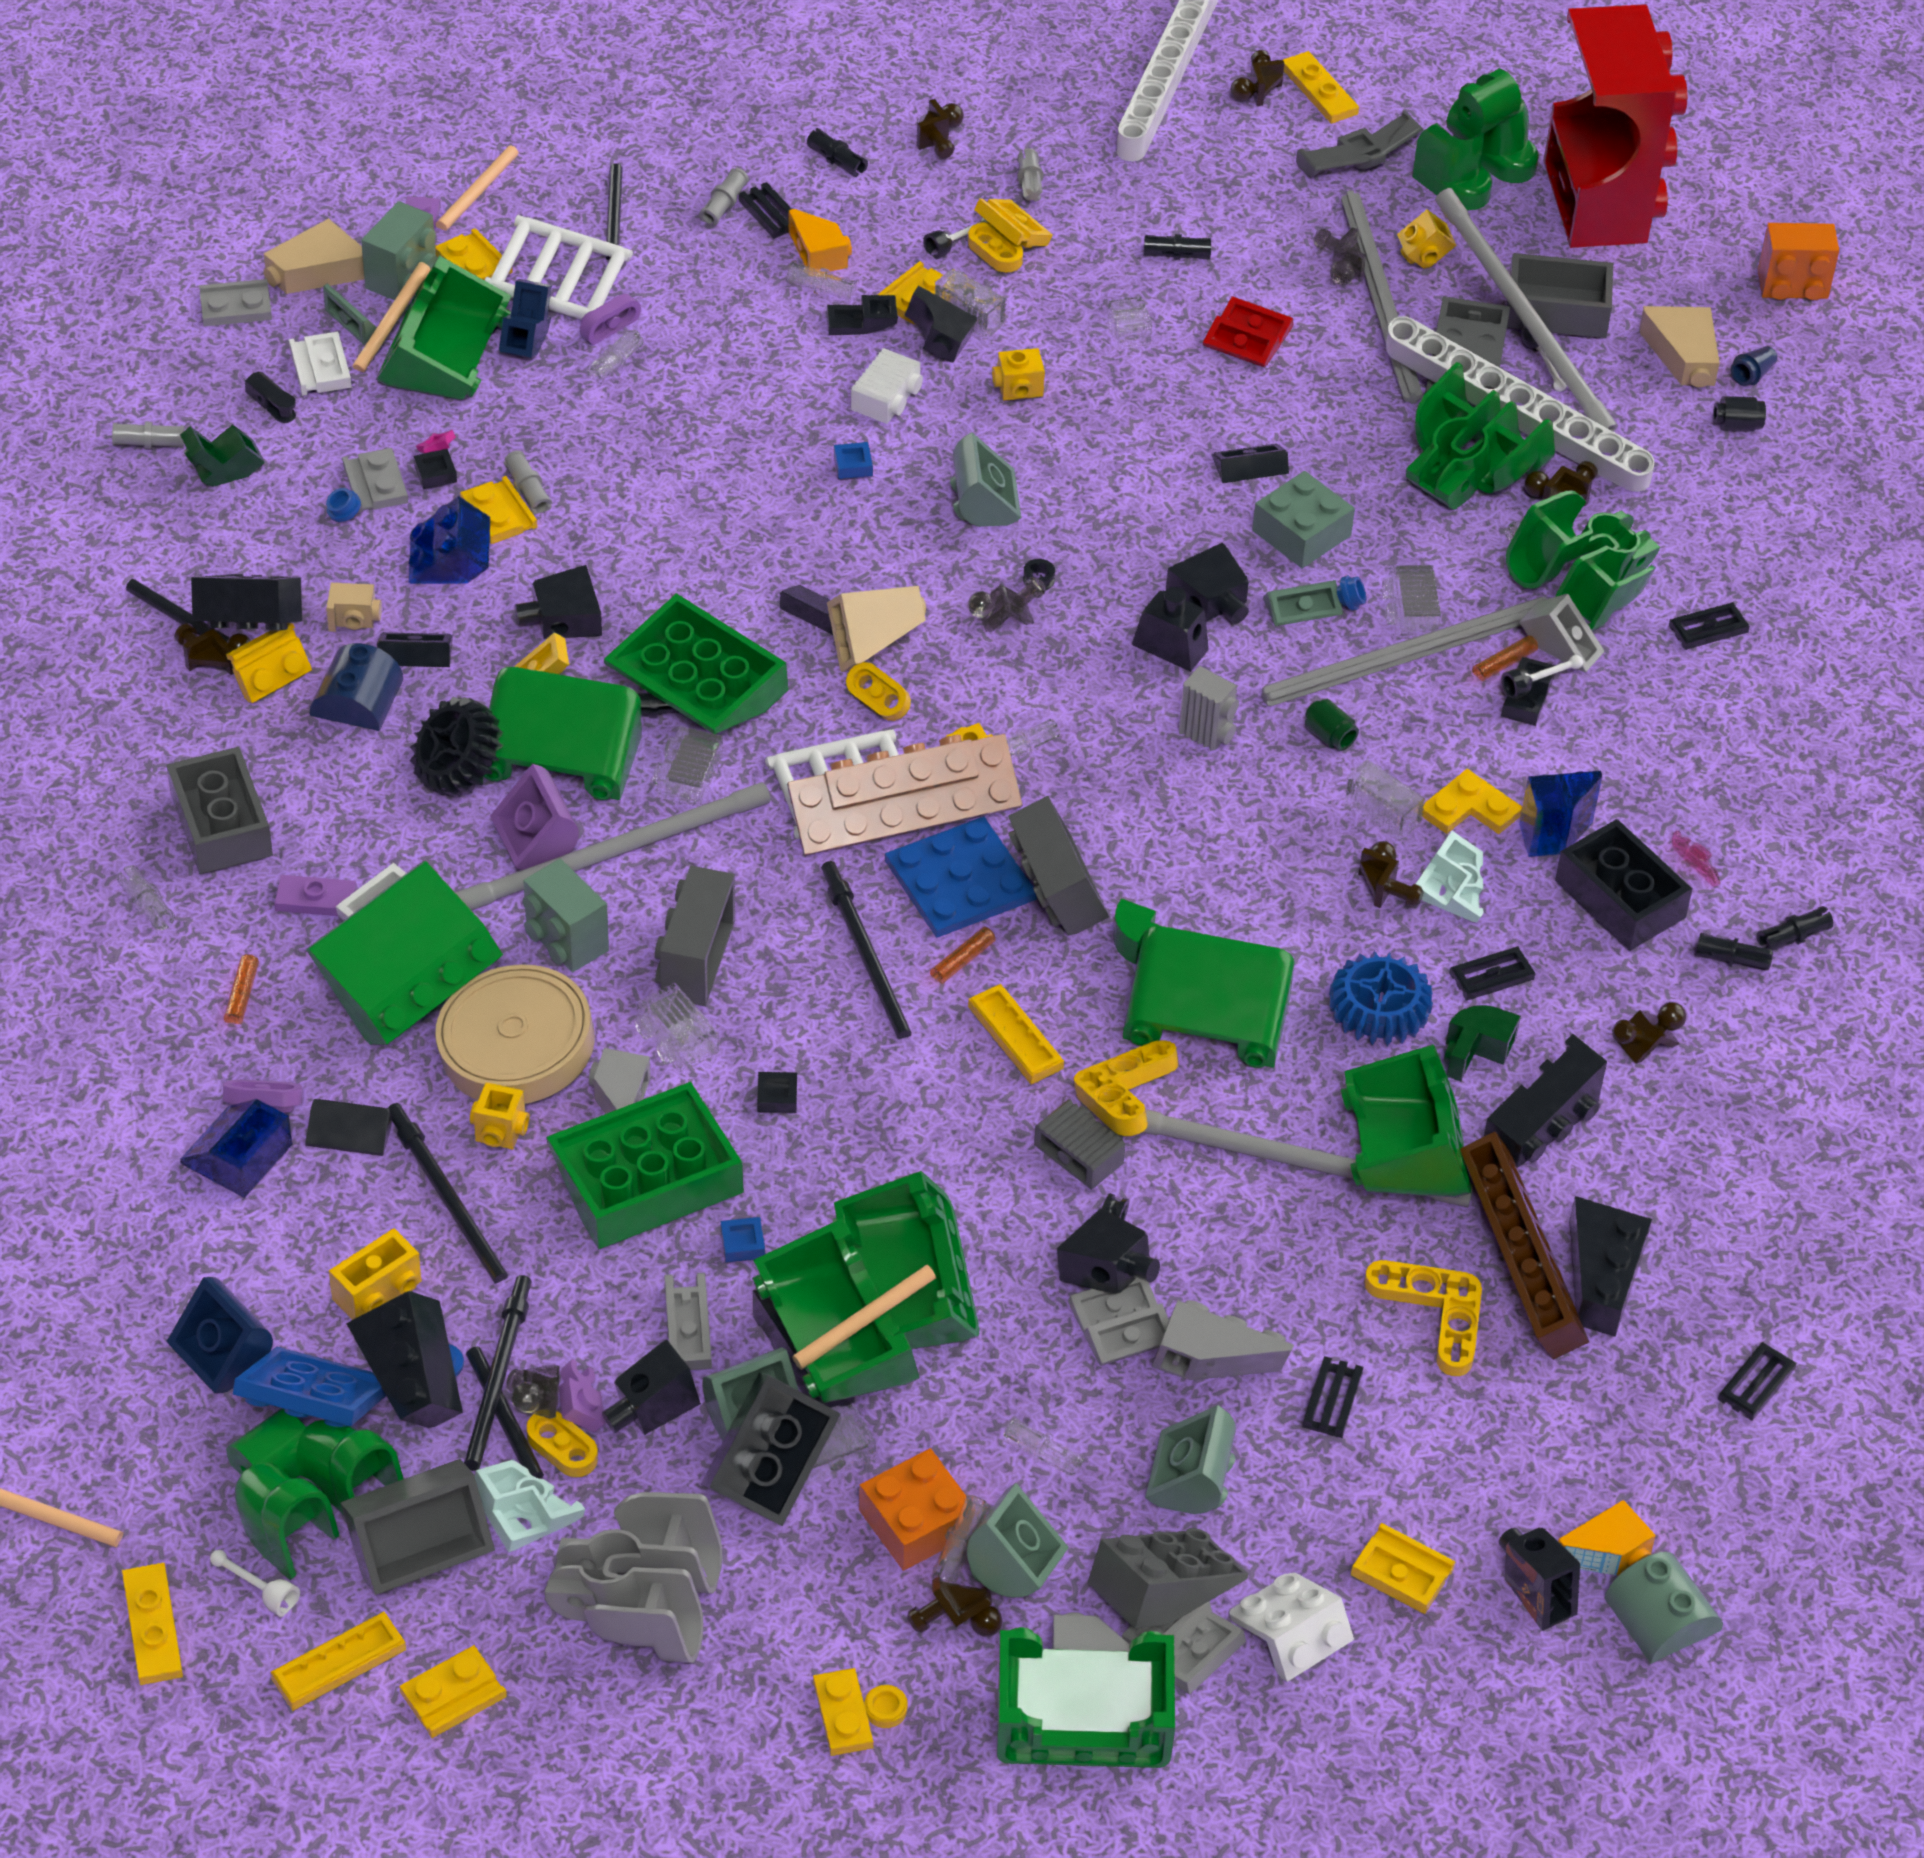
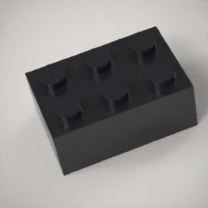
M1618 819L1563 849L1560 853L1555 881L1629 951L1685 919L1693 890L1690 885Z

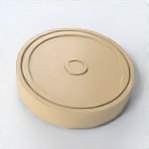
M509 965L477 975L453 993L445 1002L438 1016L435 1032L443 1068L451 1082L460 1091L478 1100L485 1082L524 1090V1104L547 1098L573 1082L586 1067L591 1058L595 1043V1031L591 1012L582 990L564 974L537 965Z

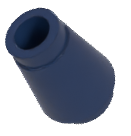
M1765 346L1736 356L1731 365L1733 379L1743 386L1757 384L1777 362L1776 351L1770 346Z

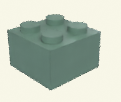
M398 201L361 239L365 289L395 300L419 262L427 264L430 269L437 260L433 214Z
M1303 471L1255 503L1252 531L1303 569L1351 536L1355 508L1308 472Z
M561 858L523 880V905L526 922L524 923L525 931L534 942L540 940L547 947L551 959L557 965L563 963L573 973L609 951L607 903Z

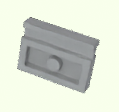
M267 279L199 285L204 326L272 320Z
M392 448L358 454V458L348 460L347 456L342 457L343 467L351 491H354L361 500V507L358 513L373 508L375 510L408 503V495Z

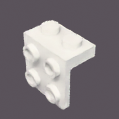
M1288 1573L1277 1577L1274 1583L1256 1594L1245 1597L1240 1604L1229 1611L1232 1622L1267 1641L1276 1672L1287 1682L1354 1640L1342 1598L1297 1573Z

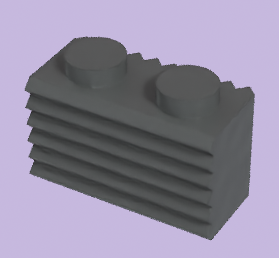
M1071 1099L1065 1101L1035 1126L1034 1145L1091 1190L1124 1164L1125 1142L1121 1135L1116 1134L1110 1128L1107 1129L1106 1126H1102L1100 1122H1096L1093 1114L1086 1107H1078L1077 1104H1073Z

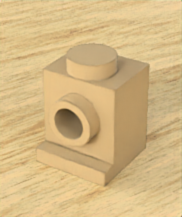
M331 582L326 607L329 631L336 632L337 626L352 630L373 628L374 621L381 620L382 602L380 599H375L374 584Z

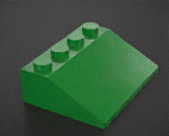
M677 593L604 658V664L713 734L765 713L789 690L785 661Z
M427 861L419 863L306 948V951L346 1012L370 1045L389 1044L503 956V953L482 921Z
M691 1081L546 1137L547 1144L580 1219L598 1250L744 1193L742 1161Z

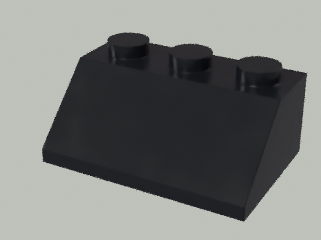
M759 1373L701 1485L783 1526L841 1413L768 1374Z

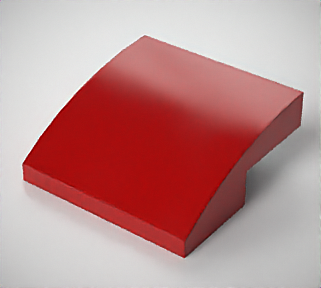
M1231 296L1222 315H1217L1203 340V346L1265 368L1294 325L1293 318Z

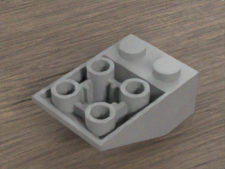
M1177 1300L1152 1367L1188 1380L1278 1372L1282 1370L1294 1345L1285 1342L1286 1338L1271 1330L1259 1332L1247 1327V1323L1238 1317L1225 1315L1223 1318L1208 1312V1307L1199 1302L1187 1300L1184 1303Z

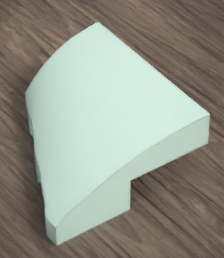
M1451 831L1416 882L1417 885L1422 886L1424 891L1422 901L1477 923L1483 915V908H1479V894L1483 890V878L1480 875V868L1483 865V851ZM1443 885L1446 889V892L1444 895L1441 896L1439 895V892Z
M515 1460L478 1469L475 1472V1480L485 1515L508 1552H512L564 1528L584 1516L585 1508L580 1502L576 1501L571 1506L553 1494L555 1486L544 1479L532 1476L527 1468ZM517 1518L527 1519L531 1524V1528L526 1529Z

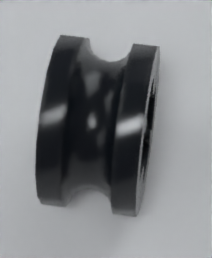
M1033 559L1025 564L1023 583L1028 589L1042 592L1049 590L1054 585L1055 567L1051 562L1044 559ZM1035 573L1038 576V573H1043L1045 577L1040 575V578L1034 577L1033 574Z
M1109 1193L1102 1209L1125 1220L1129 1208V1199L1123 1198L1119 1201L1115 1198V1194Z

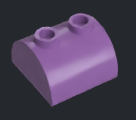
M532 764L490 815L515 867L521 870L569 854L578 841L579 830L550 773L539 765Z

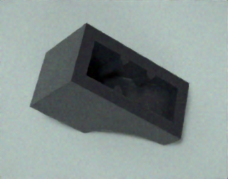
M919 285L914 291L905 316L912 320L922 331L925 338L923 349L938 358L954 363L970 339L978 319Z

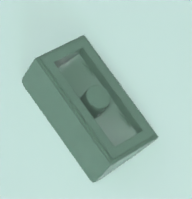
M327 283L323 286L325 311L363 345H366L377 327Z
M1336 580L1269 591L1263 596L1275 626L1343 615L1342 606L1337 595Z

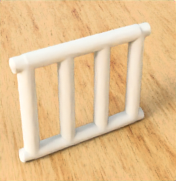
M517 215L514 223L516 229L492 277H486L485 281L510 294L511 298H513L515 285L507 283L505 280L529 232L548 238L527 278L528 281L541 283L561 242L577 246L579 249L556 296L550 297L549 310L582 320L586 313L604 304L624 261H630L633 251L539 220ZM592 252L611 257L588 306L584 307L568 302Z
M893 729L879 731L766 757L765 764L769 770L774 769L795 824L796 820L787 787L788 782L794 781L789 766L809 762L814 775L817 776L824 774L825 771H829L824 761L825 758L844 754L846 759H852L853 765L864 763L859 751L874 747H880L881 751H888L889 757L897 756L899 754L894 745L896 733ZM796 825L794 826V836L796 839H800Z

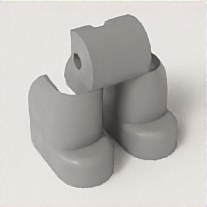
M664 1492L633 1494L621 1501L614 1509V1515L620 1529L604 1530L593 1535L590 1539L561 1538L556 1554L557 1564L549 1576L545 1589V1601L551 1609L569 1619L587 1621L591 1631L603 1640L624 1645L653 1647L658 1658L663 1661L694 1663L699 1655L703 1639V1612L697 1593L713 1594L716 1591L723 1559L721 1538L706 1496L692 1493Z

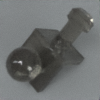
M1354 227L1340 240L1331 236V232L1325 228L1318 230L1313 239L1316 247L1320 249L1327 248L1334 252L1330 276L1333 282L1338 285H1347L1353 279L1361 281L1364 277L1366 255L1360 251L1357 241L1358 229Z
M1030 577L1025 582L1026 587L1019 593H1016L1000 584L990 594L985 591H978L972 594L968 600V609L973 616L981 618L986 632L994 631L1009 617H1013L1026 625L1033 624L1034 620L1027 604L1035 597L1040 598L1045 594V585L1039 578Z
M554 1364L524 1370L518 1368L512 1370L507 1377L506 1384L508 1390L512 1392L511 1400L514 1407L524 1413H533L549 1419L555 1418L556 1407L558 1406L560 1366Z

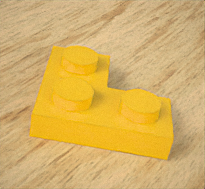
M1467 768L1421 805L1418 815L1446 834L1470 815L1497 834H1500L1523 815L1524 807Z

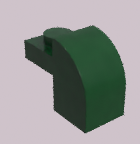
M233 424L212 442L191 426L180 434L186 446L184 454L194 465L201 481L206 485L214 487L249 477L265 463L254 440Z
M1488 1005L1471 1006L1456 1013L1449 1022L1446 1039L1448 1047L1445 1052L1444 1062L1449 1063L1447 1077L1461 1082L1474 1055L1504 1065L1517 1038L1521 1016Z

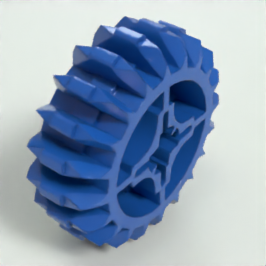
M1374 950L1370 958H1366L1359 953L1356 961L1347 960L1343 969L1337 970L1333 983L1330 985L1329 1006L1330 1011L1334 1012L1335 1023H1343L1344 1033L1355 1029L1357 1041L1363 1038L1364 1035L1370 1036L1371 1045L1377 1041V1038H1383L1387 1047L1392 1042V1037H1395L1402 1044L1407 1035L1415 1038L1419 1028H1424L1427 1024L1429 1014L1432 1012L1433 991L1432 986L1428 984L1427 974L1419 973L1418 964L1407 965L1405 956L1399 960L1393 959L1390 952L1385 957H1379ZM1383 992L1382 1002H1378L1380 993Z

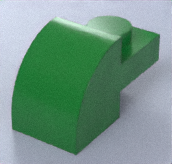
M1122 898L1115 911L1113 941L1121 956L1129 962L1137 964L1145 931L1150 927L1161 925L1155 923V910Z

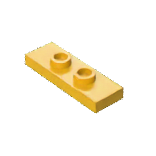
M1309 51L1283 59L1284 72L1331 124L1358 115L1359 106Z
M1001 983L968 999V1008L1031 1085L1064 1069L1062 1057Z
M165 1562L122 1570L140 1685L182 1678L183 1672Z
M385 1611L271 1671V1679L291 1710L294 1711L406 1651V1642Z

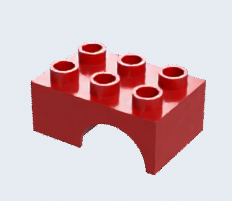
M1647 4L1569 8L1567 22L1571 24L1591 89L1575 98L1553 102L1543 160L1570 248L1648 243L1652 218L1665 217L1667 212V186L1664 178L1660 176L1662 167H1674L1677 161V136L1674 127L1670 126L1672 116L1684 115L1686 112L1688 93L1685 77L1683 74H1670L1669 70L1671 69L1673 58L1671 36L1668 31H1656Z

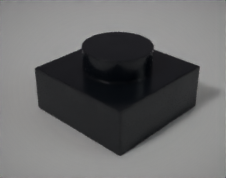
M448 449L413 456L414 467L423 489L457 482V472Z
M758 1072L757 1112L797 1113V1072Z

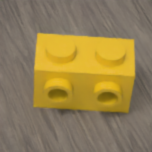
M395 1228L328 1270L332 1300L352 1320L407 1291H413L422 1282L419 1252Z

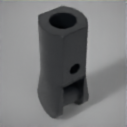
M255 372L245 380V392L267 409L277 421L289 423L296 418V413L293 410L296 406V399L282 390L263 372Z

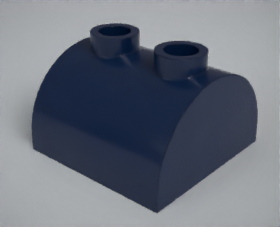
M362 643L342 646L336 652L312 701L310 716L380 731L404 680L400 666L389 654L377 647Z
M203 1277L166 1342L215 1394L228 1392L233 1389L235 1378L271 1351L273 1338L263 1324L221 1280L216 1277Z

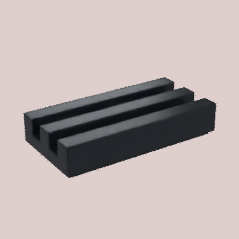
M767 182L761 184L760 190L756 186L750 188V194H747L745 191L739 193V202L773 239L789 233V210H792V208ZM753 200H756L781 228H778Z
M1734 602L1676 617L1669 621L1670 629L1675 631V636L1678 640H1681L1684 650L1748 633L1750 627ZM1730 614L1732 615L1731 618H1727L1720 621L1716 620V618L1727 616ZM1704 622L1702 626H1698L1685 630L1684 628L1690 625Z
M1518 946L1450 967L1449 972L1452 979L1456 980L1459 990L1463 991V997L1466 1001L1516 986L1535 978L1534 970ZM1515 959L1518 962L1502 968L1496 966ZM1492 966H1496V967L1487 969V970H1486V973H1483V974H1480V975H1477V976H1473V977H1470V978H1467V979H1466V977H1465V975H1467V974H1470V973H1473V972H1477V971H1480V970H1483V969H1486V968H1489V967H1492Z
M1762 1342L1719 1393L1718 1400L1723 1404L1727 1402L1732 1405L1733 1410L1738 1413L1739 1411L1745 1413V1417L1753 1421L1795 1370L1797 1363ZM1765 1355L1769 1357V1362L1741 1396L1735 1395L1734 1392ZM1778 1364L1782 1365L1783 1367L1753 1404L1748 1403V1400Z
M1324 1356L1304 1418L1303 1428L1343 1438L1364 1367L1356 1365L1355 1369L1347 1367L1348 1362L1341 1360L1339 1365L1331 1363L1332 1358ZM1328 1373H1336L1321 1422L1313 1421ZM1344 1376L1351 1378V1382L1337 1426L1334 1427L1329 1425Z

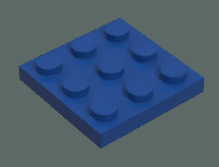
M985 816L885 853L884 861L936 938L1037 900L1034 887Z
M278 1346L235 1378L232 1395L245 1398V1401L250 1405L259 1407L277 1406L284 1408L285 1413L294 1417H308L310 1415L324 1419V1423L329 1426L337 1427L352 1426L386 1397L375 1374L371 1371Z

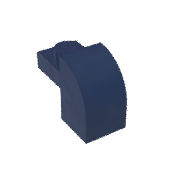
M523 279L516 280L511 314L503 317L499 344L500 352L529 358L538 355L550 326L551 317L548 316L552 285Z

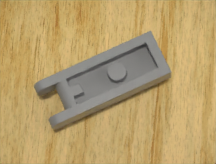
M697 1273V1286L674 1288L673 1274L664 1275L669 1343L689 1366L690 1370L712 1369L705 1273Z

